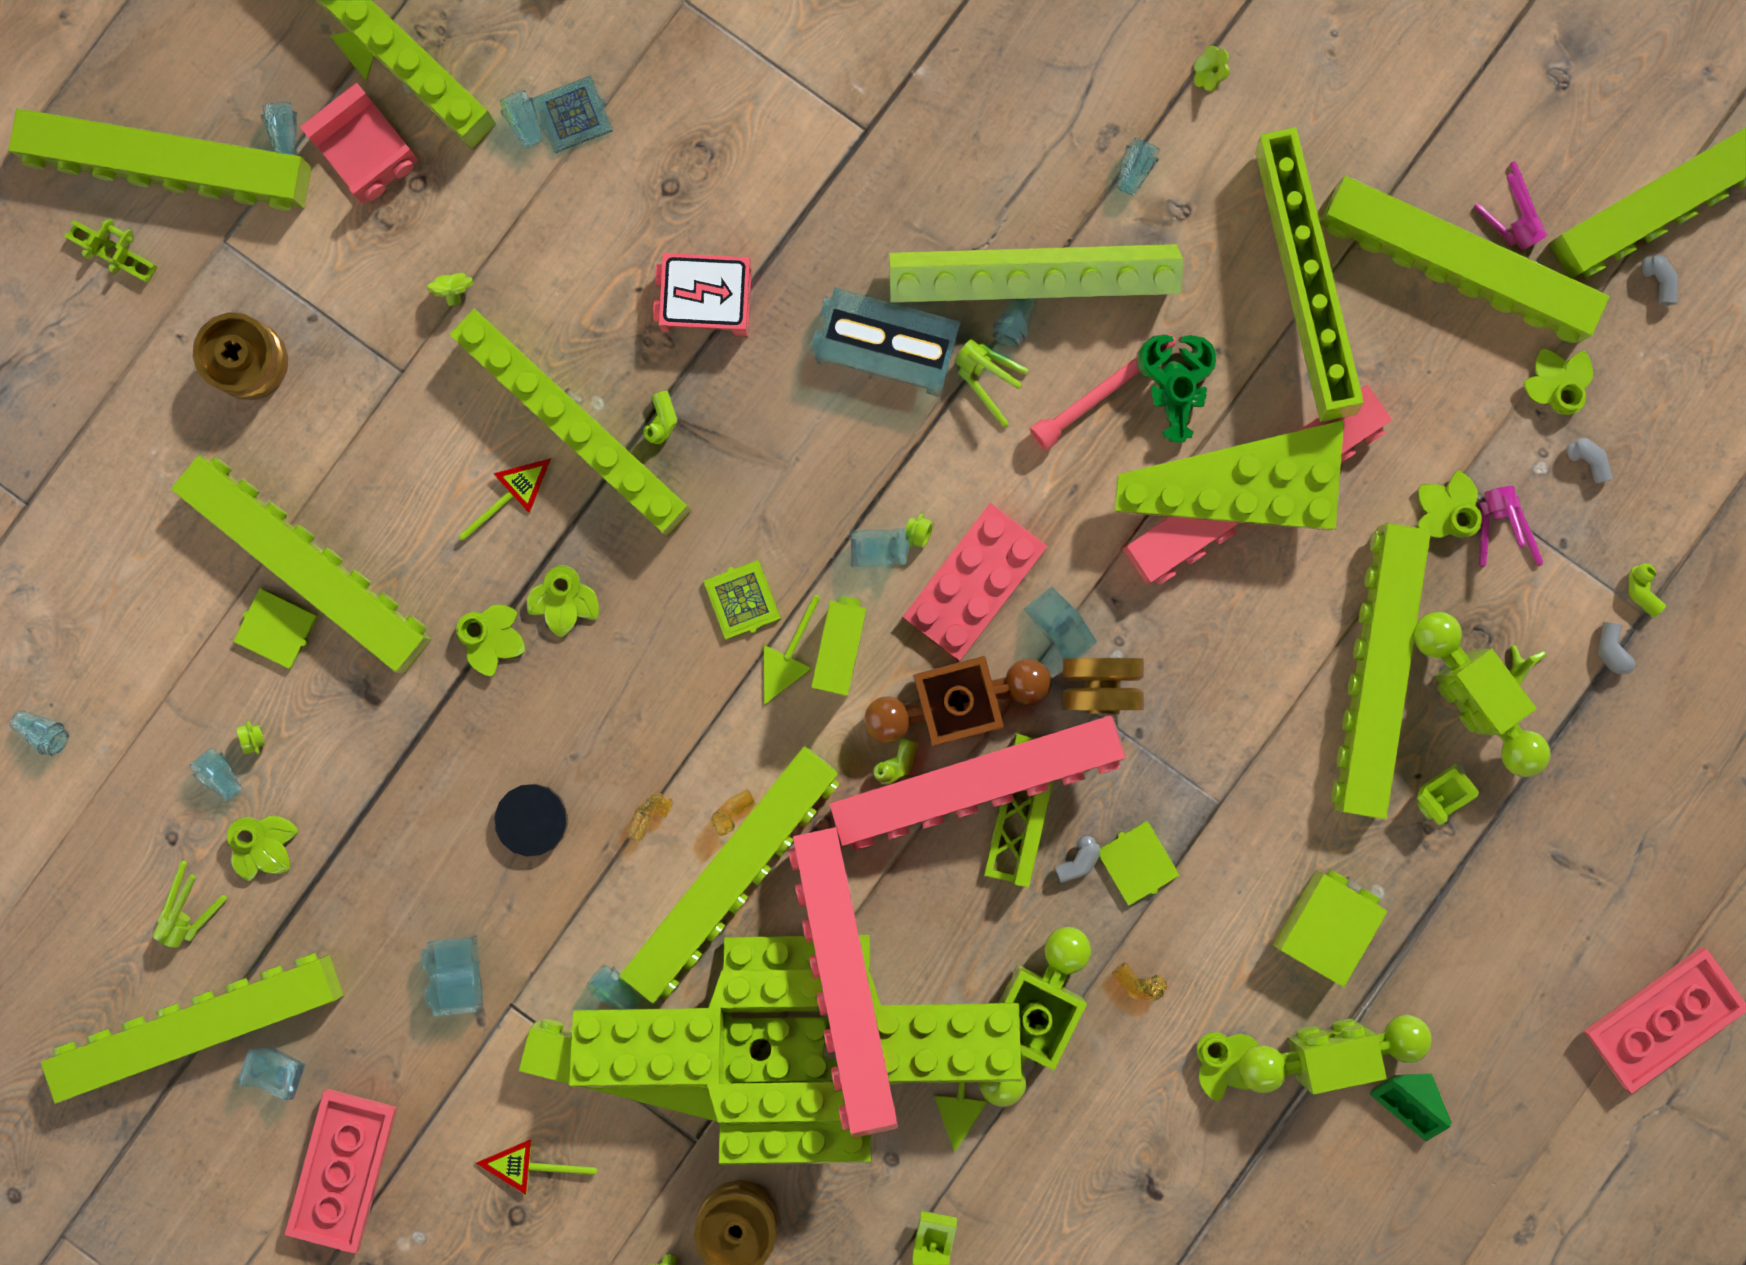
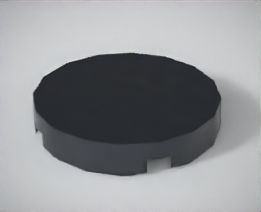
M540 784L520 785L507 792L498 803L494 815L495 831L501 843L513 853L526 857L542 855L554 849L565 836L568 827V814L564 806L565 804L562 798L549 787Z

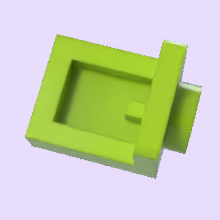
M1455 763L1420 786L1417 805L1427 819L1431 820L1433 818L1441 826L1447 822L1448 815L1478 797L1479 791Z
M921 1211L913 1245L912 1265L950 1264V1254L957 1229V1217Z

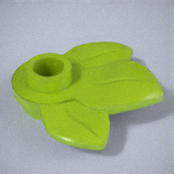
M1546 348L1540 350L1535 361L1536 376L1528 378L1523 382L1526 393L1534 402L1550 405L1558 414L1572 415L1579 412L1586 402L1585 388L1593 379V367L1589 355L1583 350L1566 362L1551 350ZM1562 392L1570 395L1571 401L1569 404L1562 401Z
M1457 470L1452 475L1447 487L1437 484L1420 485L1418 488V500L1422 509L1427 514L1418 521L1417 526L1422 529L1431 530L1430 537L1442 538L1450 534L1458 538H1467L1477 533L1482 524V516L1479 509L1475 506L1478 490L1470 477L1464 472ZM1459 514H1463L1467 518V524L1464 527L1457 523V516Z
M558 565L547 572L544 577V583L537 585L530 591L527 597V611L530 615L545 614V620L549 629L557 636L564 637L573 628L577 621V616L590 620L598 619L599 603L594 590L580 583L579 575L573 568L566 565ZM559 578L565 579L568 583V588L565 590L558 589L555 585V580Z
M492 605L483 613L470 612L463 615L457 623L456 634L459 641L467 646L468 662L474 669L486 676L493 677L495 675L499 658H514L526 651L521 635L511 628L518 615V612L506 605ZM475 623L481 627V633L477 637H473L470 634V627Z
M274 815L259 821L252 817L236 819L227 831V841L233 849L231 863L235 872L247 881L252 880L259 869L271 874L288 872L290 870V859L283 844L298 833V828L289 820ZM247 830L252 833L253 839L244 842L239 838V833Z
M1209 1032L1198 1041L1196 1053L1202 1063L1198 1079L1205 1093L1214 1101L1219 1102L1222 1099L1228 1085L1238 1089L1251 1090L1244 1084L1239 1073V1063L1243 1054L1251 1047L1260 1045L1251 1036L1239 1033L1227 1037L1219 1032ZM1212 1044L1220 1045V1052L1216 1056H1211L1208 1053V1049Z

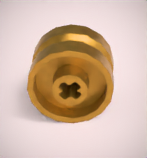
M233 312L215 316L200 328L194 340L192 355L197 372L207 384L237 399L256 400L268 396L278 388L287 373L289 357L284 342L274 330L244 313Z
M1063 659V678L1067 681H1085V688H1068L1063 691V710H1086V714H1120V710H1144V692L1139 688H1121V681H1139L1144 677V659Z
M736 1180L723 1183L708 1194L700 1208L694 1231L697 1253L706 1265L765 1264L774 1248L779 1220L775 1203L768 1193L754 1183ZM734 1225L739 1226L742 1230H734Z

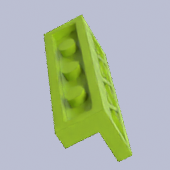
M1016 734L1014 745L1037 738ZM1053 782L1048 783L1049 791L1033 795L1020 805L1014 799L1012 804L1015 808L1007 813L1008 803L999 806L984 876L1010 881L1015 885L1029 888ZM1029 805L1027 817H1025L1021 809ZM1018 812L1025 823L1022 834L1010 840L1003 830L1004 820ZM1002 834L1007 843L998 848ZM1021 840L1019 852H1017L1013 844ZM1009 847L1017 858L1014 874L993 869L996 855Z

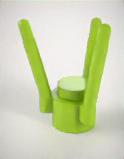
M970 339L962 347L954 360V363L961 367L957 374L969 383L1003 427H1008V421L973 377V374L980 377L988 369L1016 389H1020L1022 384L991 361L994 360L1023 375H1027L1029 371L1016 362L992 351L983 343L979 345Z
M181 861L163 911L157 919L158 925L152 934L158 942L172 948H179L184 939L192 941L197 931L227 900L226 895L220 896L192 925H189L191 918L181 912L196 880L194 874L189 875L176 900L187 867L186 861Z

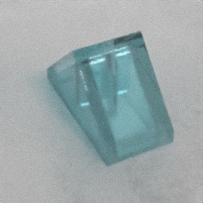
M1052 586L1024 608L1025 612L1064 659L1078 658L1097 643V640L1079 612Z

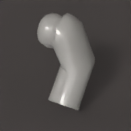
M1655 255V257L1644 258L1642 261V273L1647 277L1655 275L1659 282L1658 305H1676L1678 297L1677 272L1665 256Z
M1579 438L1578 442H1571L1567 446L1568 456L1572 461L1584 459L1589 463L1595 484L1613 479L1607 455L1603 448L1588 438Z
M1603 622L1597 651L1599 658L1616 674L1632 672L1635 667L1634 658L1619 644L1622 625Z
M1081 837L1077 841L1079 851L1075 859L1054 866L1060 884L1085 876L1092 871L1100 856V846L1096 844L1093 837Z

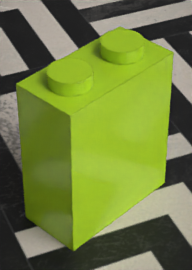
M839 596L838 602L830 600L811 688L849 696L867 614V608L860 607L861 600L846 596Z
M1330 869L1327 874L1315 871L1272 946L1340 986L1345 987L1388 911L1378 905L1381 899L1363 888L1357 893L1346 887L1349 880Z

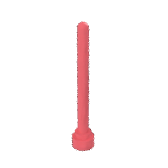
M1174 336L1173 342L1164 343L1160 346L1161 352L1166 348L1174 347L1176 343ZM1137 357L1053 420L1051 418L1045 421L1041 419L1029 428L1030 433L1038 445L1045 451L1049 450L1058 443V438L1062 435L1061 431L1137 375L1140 372L1137 367Z

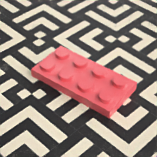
M990 503L902 618L960 661L1048 546Z
M1700 947L1583 1032L1625 1091L1633 1094L1746 1013V1002L1708 949Z
M332 1089L323 1091L286 1228V1236L354 1254L360 1250L398 1107Z

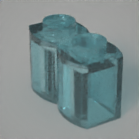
M477 936L436 939L427 942V949L422 950L421 960L423 970L429 972L430 985L425 987V1003L427 1008H432L433 1016L481 1010L483 1008V995L479 972Z

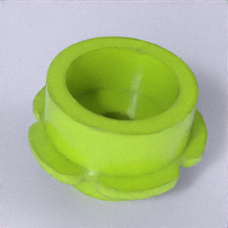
M921 513L917 519L911 517L906 525L904 538L909 539L908 545L911 548L913 546L925 548L930 539L934 522L924 518L925 514Z
M248 720L246 725L236 727L238 738L244 755L253 752L259 755V747L266 745L260 725L252 726V723Z

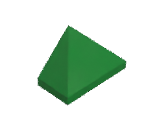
M1432 1073L1394 1075L1373 1088L1370 1092V1095L1425 1142L1449 1129L1452 1122Z

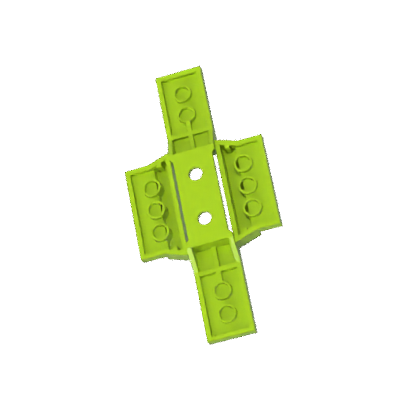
M859 935L890 1085L905 1083L1021 1082L1019 1003L881 1005L871 976L870 935ZM805 936L724 937L723 971L720 973L709 1008L573 1010L569 1086L572 1088L675 1086L708 1088L716 1118L720 1124V1165L872 1163V1134L853 1138L850 1129L843 1130L839 1106L845 1105L843 1090L835 1091L831 1068L838 1067L837 1060H831L824 1054V1045L826 1044L824 1030L830 1029L828 1017L733 1019L728 1014L820 1012L816 993L823 992L821 978H813L809 956L816 955L814 942H806ZM757 1040H766L771 1045V1054L763 1061L753 1059L750 1054V1048ZM778 1082H805V1083H778Z

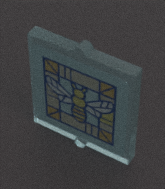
M591 75L533 97L542 120L540 127L542 130H546L555 154L613 132L604 109L606 102L604 99H600Z

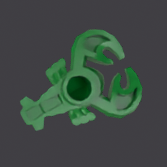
M1166 334L1152 336L1141 345L1137 353V367L1143 376L1149 377L1158 383V387H1151L1154 406H1164L1166 418L1169 422V427L1162 431L1163 438H1168L1169 442H1185L1186 438H1192L1193 431L1186 426L1191 407H1203L1207 396V388L1201 387L1196 389V384L1209 377L1216 366L1217 354L1213 345L1204 337L1182 336L1179 337L1178 342L1189 345L1192 348V353L1186 348H1179L1182 358L1192 369L1189 371L1185 366L1176 361L1169 362L1163 369H1160L1159 366L1168 360L1173 348H1166L1161 352L1160 346L1164 343L1173 342L1174 339L1173 336Z

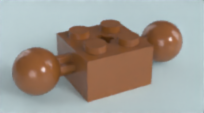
M981 656L914 674L913 678L919 700L904 704L901 700L891 696L877 698L867 707L864 715V724L872 738L879 742L892 743L900 740L907 733L910 725L925 721L931 745H939L1004 727L998 701L1012 698L1015 702L1022 705L1038 704L1050 692L1052 684L1051 675L1041 662L1034 659H1022L1009 668L1006 677L991 680L986 657ZM958 690V693L962 696L966 695L968 702L962 704L963 710L958 712L955 706L949 707L948 700L953 698L952 692Z

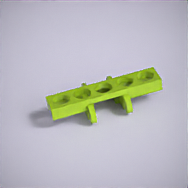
M109 218L101 223V228L97 233L73 219L71 223L73 226L69 233H65L64 237L85 248L82 252L83 257L90 259L96 254L112 263L108 267L110 272L116 274L120 269H123L149 284L158 266L127 249L134 240V232L128 229L123 232L114 227V220ZM80 229L87 232V237L83 241L75 238L76 232ZM110 233L120 238L117 244L108 239ZM115 246L117 251L113 258L109 259L106 251L109 247ZM128 256L133 258V264L129 267L124 265ZM142 263L149 267L146 275L137 272L138 266Z

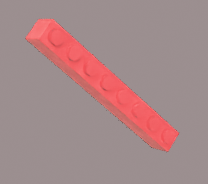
M1368 384L1361 388L1364 404L1357 415L1321 423L1318 417L1300 429L1304 430L1344 420L1341 463L1356 453L1353 446L1362 440L1368 445L1384 435L1386 432L1383 426L1392 421ZM1169 517L1122 550L1145 584L1155 580L1160 585L1177 574L1173 567L1185 560L1190 565L1207 554L1203 547L1213 540L1220 545L1234 536L1236 531L1233 527L1239 523Z
M1110 715L830 803V807L842 846L853 844L854 850L874 845L873 837L887 833L890 840L910 834L908 827L918 823H922L923 829L945 823L943 816L956 812L958 818L978 813L977 805L989 801L992 802L993 807L1013 802V794L1027 790L1028 796H1033L1049 791L1048 783L1062 779L1064 786L1084 780L1083 772L1098 768L1099 774H1104L1120 769L1119 761L1127 758L1114 717Z
M834 827L793 836L795 848L788 849L792 870L800 871L802 883L795 885L799 906L806 905L809 919L802 920L806 942H814L816 955L809 956L813 978H821L823 992L816 993L821 1016L828 1014L830 1029L824 1030L825 1042L828 1053L835 1052L838 1067L831 1068L835 1091L843 1090L845 1105L839 1106L843 1130L850 1129L853 1138L898 1129L837 829Z

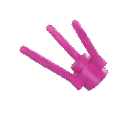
M1513 161L1510 163L1513 174L1507 175V181L1523 214V217L1510 224L1513 231L1510 232L1480 204H1476L1474 209L1504 237L1509 247L1518 244L1521 251L1548 236L1537 216L1518 165Z
M1505 486L1486 491V502L1479 503L1482 516L1479 549L1480 567H1485L1487 564L1490 514H1493L1494 520L1509 518L1518 546L1524 547L1526 540L1536 565H1543L1539 549L1521 509L1519 497L1516 496L1515 487Z

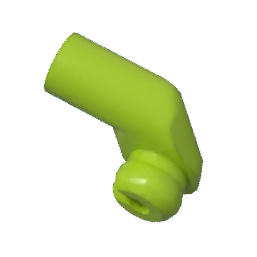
M661 391L651 396L657 415L650 426H645L643 433L645 439L654 444H661L668 440L677 425V416L668 391Z
M1642 563L1639 566H1634L1628 574L1629 597L1654 618L1665 609L1666 604L1651 592V581L1656 576L1655 568L1651 564Z
M901 738L897 756L885 762H880L874 767L873 774L876 780L882 784H893L907 777L912 770L918 742Z

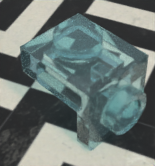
M904 528L850 531L852 567H894L906 564L909 542Z
M275 1048L250 1049L243 1062L238 1084L243 1087L258 1086L282 1100H293L306 1064Z

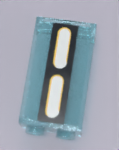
M834 287L832 297L825 296L820 317L825 318L822 332L815 331L810 350L816 353V364L823 365L824 361L923 387L927 389L926 394L940 397L960 321Z

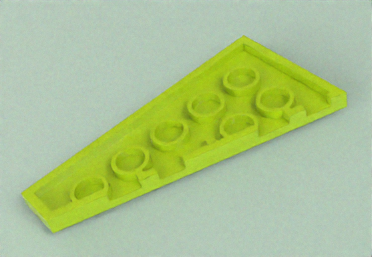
M1344 420L1118 474L1116 477L1114 512L1329 531L1336 530Z

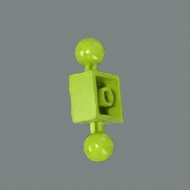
M1431 612L1424 615L1417 622L1414 642L1424 655L1431 658H1441L1447 665L1446 668L1435 675V678L1440 683L1437 686L1440 694L1449 703L1454 702L1462 713L1459 715L1461 722L1470 732L1483 735H1498L1504 742L1501 749V758L1503 764L1511 773L1520 777H1532L1540 774L1549 764L1551 757L1550 747L1540 734L1529 730H1522L1517 724L1537 709L1493 648L1470 650L1465 653L1460 647L1462 629L1459 622L1453 616L1445 612Z
M1061 927L1049 935L1044 948L1045 957L1049 965L1043 977L1017 964L998 1002L1019 1003L1021 1082H979L982 1095L989 1103L995 1106H1011L1023 1096L1026 1089V1077L1022 1067L1027 1057L1055 1071L1087 1006L1083 997L1062 987L1068 974L1081 971L1086 967L1091 958L1090 941L1077 928ZM1039 1009L1044 1017L1043 1020H1035L1033 1024H1030L1028 1014Z
M1400 1015L1393 1018L1386 1025L1384 1032L1378 1034L1359 1022L1355 1023L1354 1019H1342L1333 1022L1332 1028L1319 1030L1317 1026H1309L1298 1029L1297 1035L1287 1037L1290 1052L1281 1054L1275 1048L1267 1045L1251 1047L1243 1054L1240 1060L1239 1073L1244 1084L1249 1089L1258 1093L1276 1091L1282 1086L1286 1076L1295 1074L1296 1080L1314 1095L1386 1080L1383 1055L1390 1054L1394 1059L1404 1063L1418 1062L1429 1053L1432 1046V1035L1426 1023L1412 1015Z

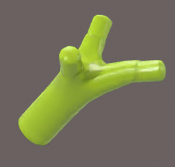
M1512 645L1510 646L1513 660L1510 673L1521 686L1528 672L1539 660L1546 657V653L1540 651L1524 660L1521 658L1517 646Z

